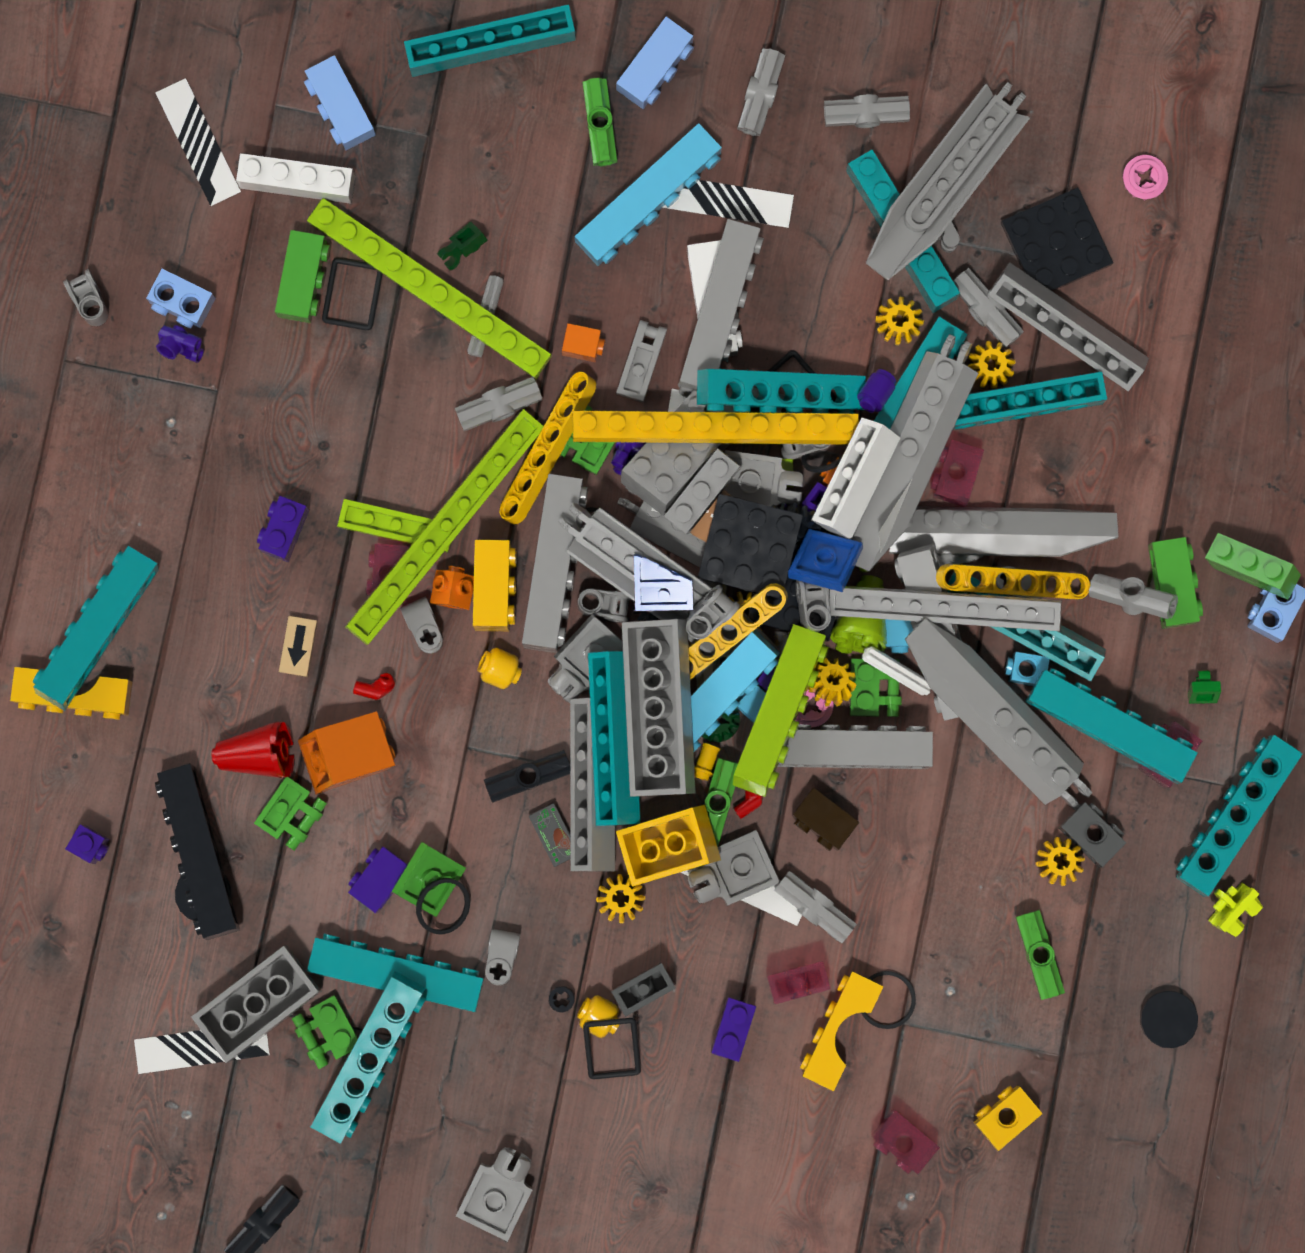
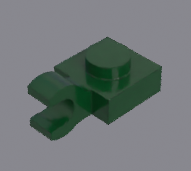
M469 222L449 238L452 243L441 248L437 255L443 261L451 256L444 263L451 271L459 265L462 254L465 258L468 257L488 240L472 222Z

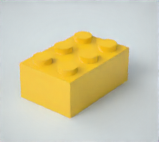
M475 540L473 627L475 631L510 632V625H515L514 605H510V596L516 597L515 576H511V568H516L517 551L516 548L511 547L509 540Z
M705 805L692 807L616 831L632 887L721 860Z

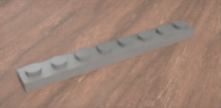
M845 586L843 592L830 589L829 606L831 616L918 622L926 618L933 623L1060 631L1062 600Z

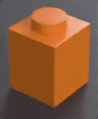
M567 324L562 356L596 362L597 355L602 356L605 339L601 338V330Z

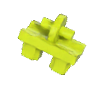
M1241 883L1237 888L1231 886L1225 893L1217 889L1214 894L1219 900L1213 906L1216 912L1208 921L1214 927L1237 937L1245 926L1238 919L1240 915L1245 911L1253 917L1263 908L1257 898L1259 893L1244 883Z

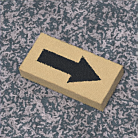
M292 616L288 617L279 667L280 673L308 677L318 621Z

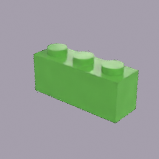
M295 230L290 231L275 308V314L278 318L311 323L312 316H317L319 310V300L316 299L317 289L323 288L325 272H321L323 261H328L330 245H326L327 241L324 236Z
M1220 533L1215 537L1205 557L1214 569L1287 600L1301 576L1294 564Z
M1186 537L1150 543L1148 550L1155 589L1177 595L1178 597L1176 612L1172 619L1160 617L1162 629L1200 622V616H1203V607L1201 600H1196L1195 588H1198V578L1196 572H1192L1190 561L1193 560L1192 545L1187 544Z

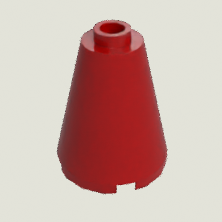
M276 721L217 742L215 748L212 749V761L214 765H217L223 771L275 778L290 777L294 767V755H289L288 746L293 745V739L287 723Z

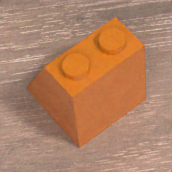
M377 711L316 729L298 740L315 794L378 774L395 766V753L392 746L388 745L385 736L386 726L382 718H379Z

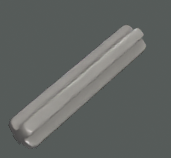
M490 275L480 306L494 315L504 282L501 277ZM471 336L467 350L468 354L482 357L485 344Z

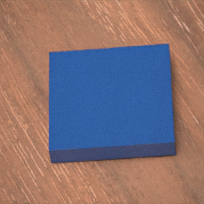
M808 529L788 571V577L843 592L863 550L862 542Z

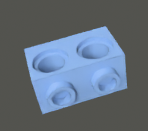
M161 269L146 299L152 304L151 309L163 316L170 313L177 317L176 321L191 329L193 325L201 328L216 298L211 292ZM165 289H173L174 296L168 301L161 300V293ZM191 301L199 302V309L195 313L186 312V305Z
M1296 584L1286 602H1280L1275 594L1261 589L1260 593L1264 596L1259 605L1255 603L1247 616L1251 620L1247 627L1276 643L1283 641L1305 599V588ZM1264 613H1270L1274 616L1275 625L1273 627H1267L1263 623Z

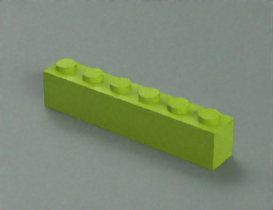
M793 624L733 775V786L766 797L769 788L774 790L779 778V773L775 771L779 763H785L789 752V747H786V743L789 737L794 739L798 730L799 722L795 720L799 712H805L809 697L805 696L808 687L814 688L819 675V672L815 671L818 662L824 663L829 647L825 646L826 635Z

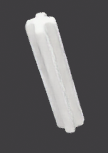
M873 646L864 649L862 659L868 664L920 695H928L931 692V688L923 676Z

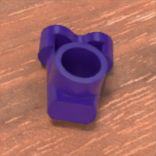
M164 325L158 333L159 342L156 348L161 355L173 360L180 353L186 356V359L195 363L200 362L204 350L201 348V338L190 333L188 334L185 329L177 325L173 326V328Z
M616 442V449L618 450H616L611 464L615 466L613 471L621 475L622 469L646 443Z

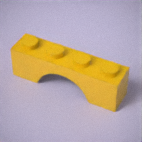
M14 667L10 701L18 703L19 709L35 710V705L47 706L46 712L63 714L62 709L35 693L33 679L39 671L38 669ZM99 677L96 684L89 691L75 696L67 709H74V715L92 717V712L103 713V718L120 720V715H129L133 682L127 679Z
M851 972L850 977L844 974L837 989L842 992L837 1003L831 1001L825 1014L830 1019L825 1029L819 1026L812 1041L817 1046L812 1055L806 1054L800 1066V1069L804 1070L803 1077L832 1091L835 1090L846 1067V1064L841 1060L836 1051V1032L840 1024L847 1017L856 1013H871L883 986L854 972Z

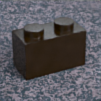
M815 788L810 791L792 815L796 819L793 824L806 834L811 830L819 837L817 842L828 851H831L832 848L838 851L859 824L856 819Z

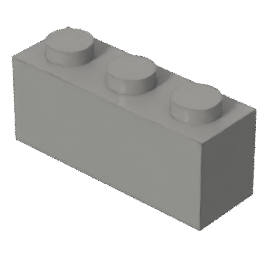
M717 448L664 517L684 533L689 534L742 466L721 449Z

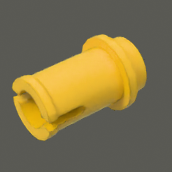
M703 743L696 766H694V774L696 778L708 781L709 777L713 776L712 769L720 748Z

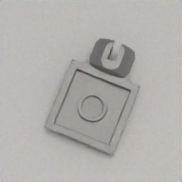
M725 450L728 456L742 466L724 489L732 497L767 506L773 504L777 506L782 504V502H785L787 505H792L793 503L800 504L802 492L789 491L786 488L787 485L803 487L804 476L800 472L783 469L781 465L782 458Z
M592 614L554 655L560 664L559 668L548 679V684L566 702L570 703V699H577L583 691L590 690L588 653L623 651V641Z
M757 830L719 846L720 861L706 864L701 868L691 871L688 875L690 888L703 882L707 885L693 893L699 903L722 898L726 906L780 883Z
M504 1147L500 1150L493 1165L480 1164L456 1217L508 1242L533 1187L525 1182V1177L531 1167V1160L521 1153L514 1167L510 1163L516 1150Z

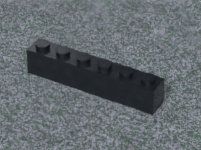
M189 763L157 773L159 781L155 782V787L159 798L164 797L166 808L162 809L167 826L171 825L174 836H170V841L174 852H179L182 863L178 864V870L181 879H187L189 891H185L189 907L195 908L197 918L193 919L197 935H202L205 940H211L240 931L195 767Z

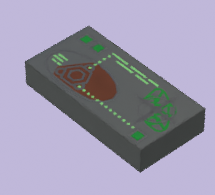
M553 803L529 815L553 866L556 867L570 860L571 836L555 804Z

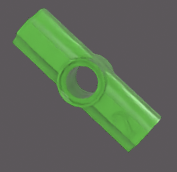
M592 78L583 81L582 84L593 166H610L617 163V154L607 79ZM597 117H603L608 121L607 125L601 128L594 126L592 122Z
M722 758L717 759L704 804L717 847L719 846L736 787L733 786V775L738 765L736 762ZM719 794L726 799L725 808L715 810L711 807L710 799L713 795Z
M1040 910L1015 917L1025 947L1026 959L1030 964L1040 999L1044 1000L1064 994V987L1054 958L1055 953L1050 945ZM1037 947H1043L1047 952V959L1043 963H1037L1033 958V952Z

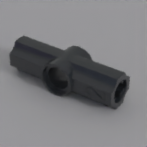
M565 750L486 778L484 782L490 799L494 803L570 775V764ZM530 768L536 772V780L532 784L527 785L522 783L520 775L523 770Z
M282 1184L271 1198L243 1224L244 1228L230 1241L224 1251L226 1253H255L262 1244L265 1245L282 1226V1221L299 1205L298 1203L301 1199L290 1188Z

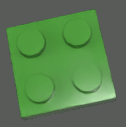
M421 842L392 892L416 905L420 893L429 883L439 878H452L459 881L466 868ZM442 883L433 887L426 894L422 903V909L437 917L456 885Z

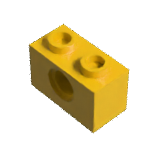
M1011 1085L1008 1086L997 1096L1000 1100L992 1107L987 1104L975 1114L978 1119L973 1123L997 1151L1001 1150L1043 1114L1020 1086L1012 1088ZM1004 1108H1010L1013 1112V1119L1007 1124H1002L999 1120V1112Z

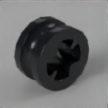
M565 986L556 987L549 995V1004L556 1012L563 1013L568 1011L575 1002L574 993ZM566 992L569 995L567 1000H570L567 1006L562 1004L558 1007L554 1003L557 1000L554 999V995Z

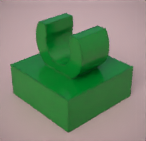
M1198 671L1196 682L1191 683L1188 691L1189 704L1217 703L1221 694V682L1211 681L1210 671Z

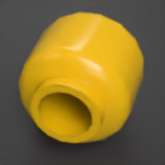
M493 648L490 652H484L477 671L481 673L480 677L483 682L499 689H506L511 683L516 684L518 682L522 669L518 667L519 659L516 655L500 648Z
M599 995L591 999L587 997L577 1014V1018L580 1019L579 1025L583 1029V1025L586 1022L620 1019L617 1017L619 1008L616 1004ZM620 1024L589 1027V1033L598 1038H603L608 1032L614 1034Z

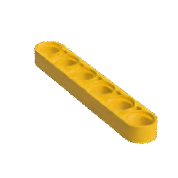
M577 372L570 378L500 505V516L511 524H519L526 518L546 482L548 474L551 473L573 433V411H585L595 393L596 381L585 372ZM586 380L585 388L578 392L580 383ZM573 405L572 412L564 417L566 408ZM559 430L558 437L551 442V435L554 431ZM545 454L544 462L537 467L538 459ZM531 479V486L528 490L523 491L524 484ZM518 504L516 513L510 516L511 508Z
M944 564L936 573L937 584L942 589L952 591L1083 599L1089 593L1090 581L1085 575L1069 572ZM950 569H953L956 573V580L952 585H948L945 581L946 573ZM975 571L981 574V583L977 587L971 584V575ZM1000 573H1004L1007 579L1006 585L999 589L996 585V578ZM1025 575H1029L1032 582L1027 590L1022 589L1021 580ZM1053 576L1056 580V587L1052 592H1049L1046 588V581ZM1078 578L1081 588L1078 593L1074 594L1071 591V582Z
M776 583L766 586L740 606L728 621L722 623L708 637L698 639L688 647L689 660L693 664L690 679L781 610L788 598L786 589ZM770 590L778 591L782 596L781 603L778 605L770 604L766 599L767 592ZM749 607L757 609L760 615L759 620L756 622L747 621L744 617V610ZM733 625L737 629V637L734 639L725 638L722 634V627ZM701 643H712L715 647V654L712 656L703 655L700 651Z

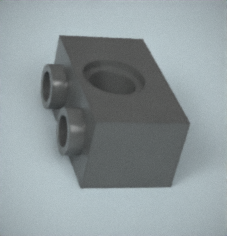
M1081 803L1077 810L1058 829L1071 839L1076 846L1079 845L1080 850L1098 868H1102L1126 844L1122 839L1124 833L1115 824L1111 823L1108 825L1101 818L1104 814L1093 803L1089 806L1086 803ZM1091 825L1097 826L1101 831V836L1097 841H1092L1087 836V830Z
M660 963L611 992L626 1017L676 988L663 964Z

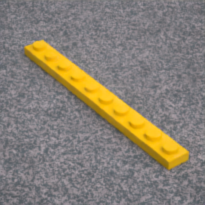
M573 411L572 415L573 442L848 445L859 424L858 414Z

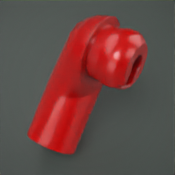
M383 673L372 684L356 680L353 694L379 700L393 690L395 686L394 678L389 673Z
M745 790V800L733 807L738 817L742 819L762 805L763 796Z

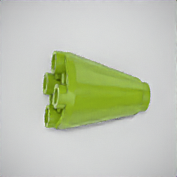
M870 575L862 576L855 586L884 588L882 579ZM839 616L832 629L830 638L836 644L835 649L841 653L850 654L852 651L864 653V649L871 646L883 652L887 644L885 619Z

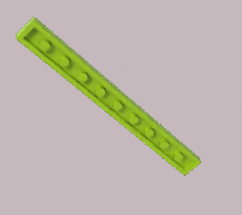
M322 198L307 219V222L533 378L537 379L551 359L552 355L326 199Z
M524 409L519 412L346 624V629L366 645L373 640L538 437L544 427Z

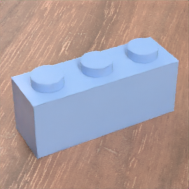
M665 17L617 81L616 90L642 109L648 103L653 105L661 94V91L658 89L664 81L669 83L678 70L675 68L681 59L685 61L694 49L692 46L693 35Z
M335 55L305 70L308 79L303 82L311 97L317 95L321 103L317 105V108L323 120L329 119L334 128L329 131L337 145L342 143L345 150H348L375 136L374 129Z

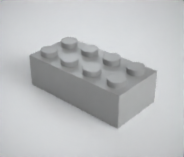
M694 390L675 412L723 411H707V405H697V391ZM646 443L622 469L621 483L664 516L717 448L724 451L730 443Z
M283 946L191 1016V1018L225 1063H228L322 991L290 948Z

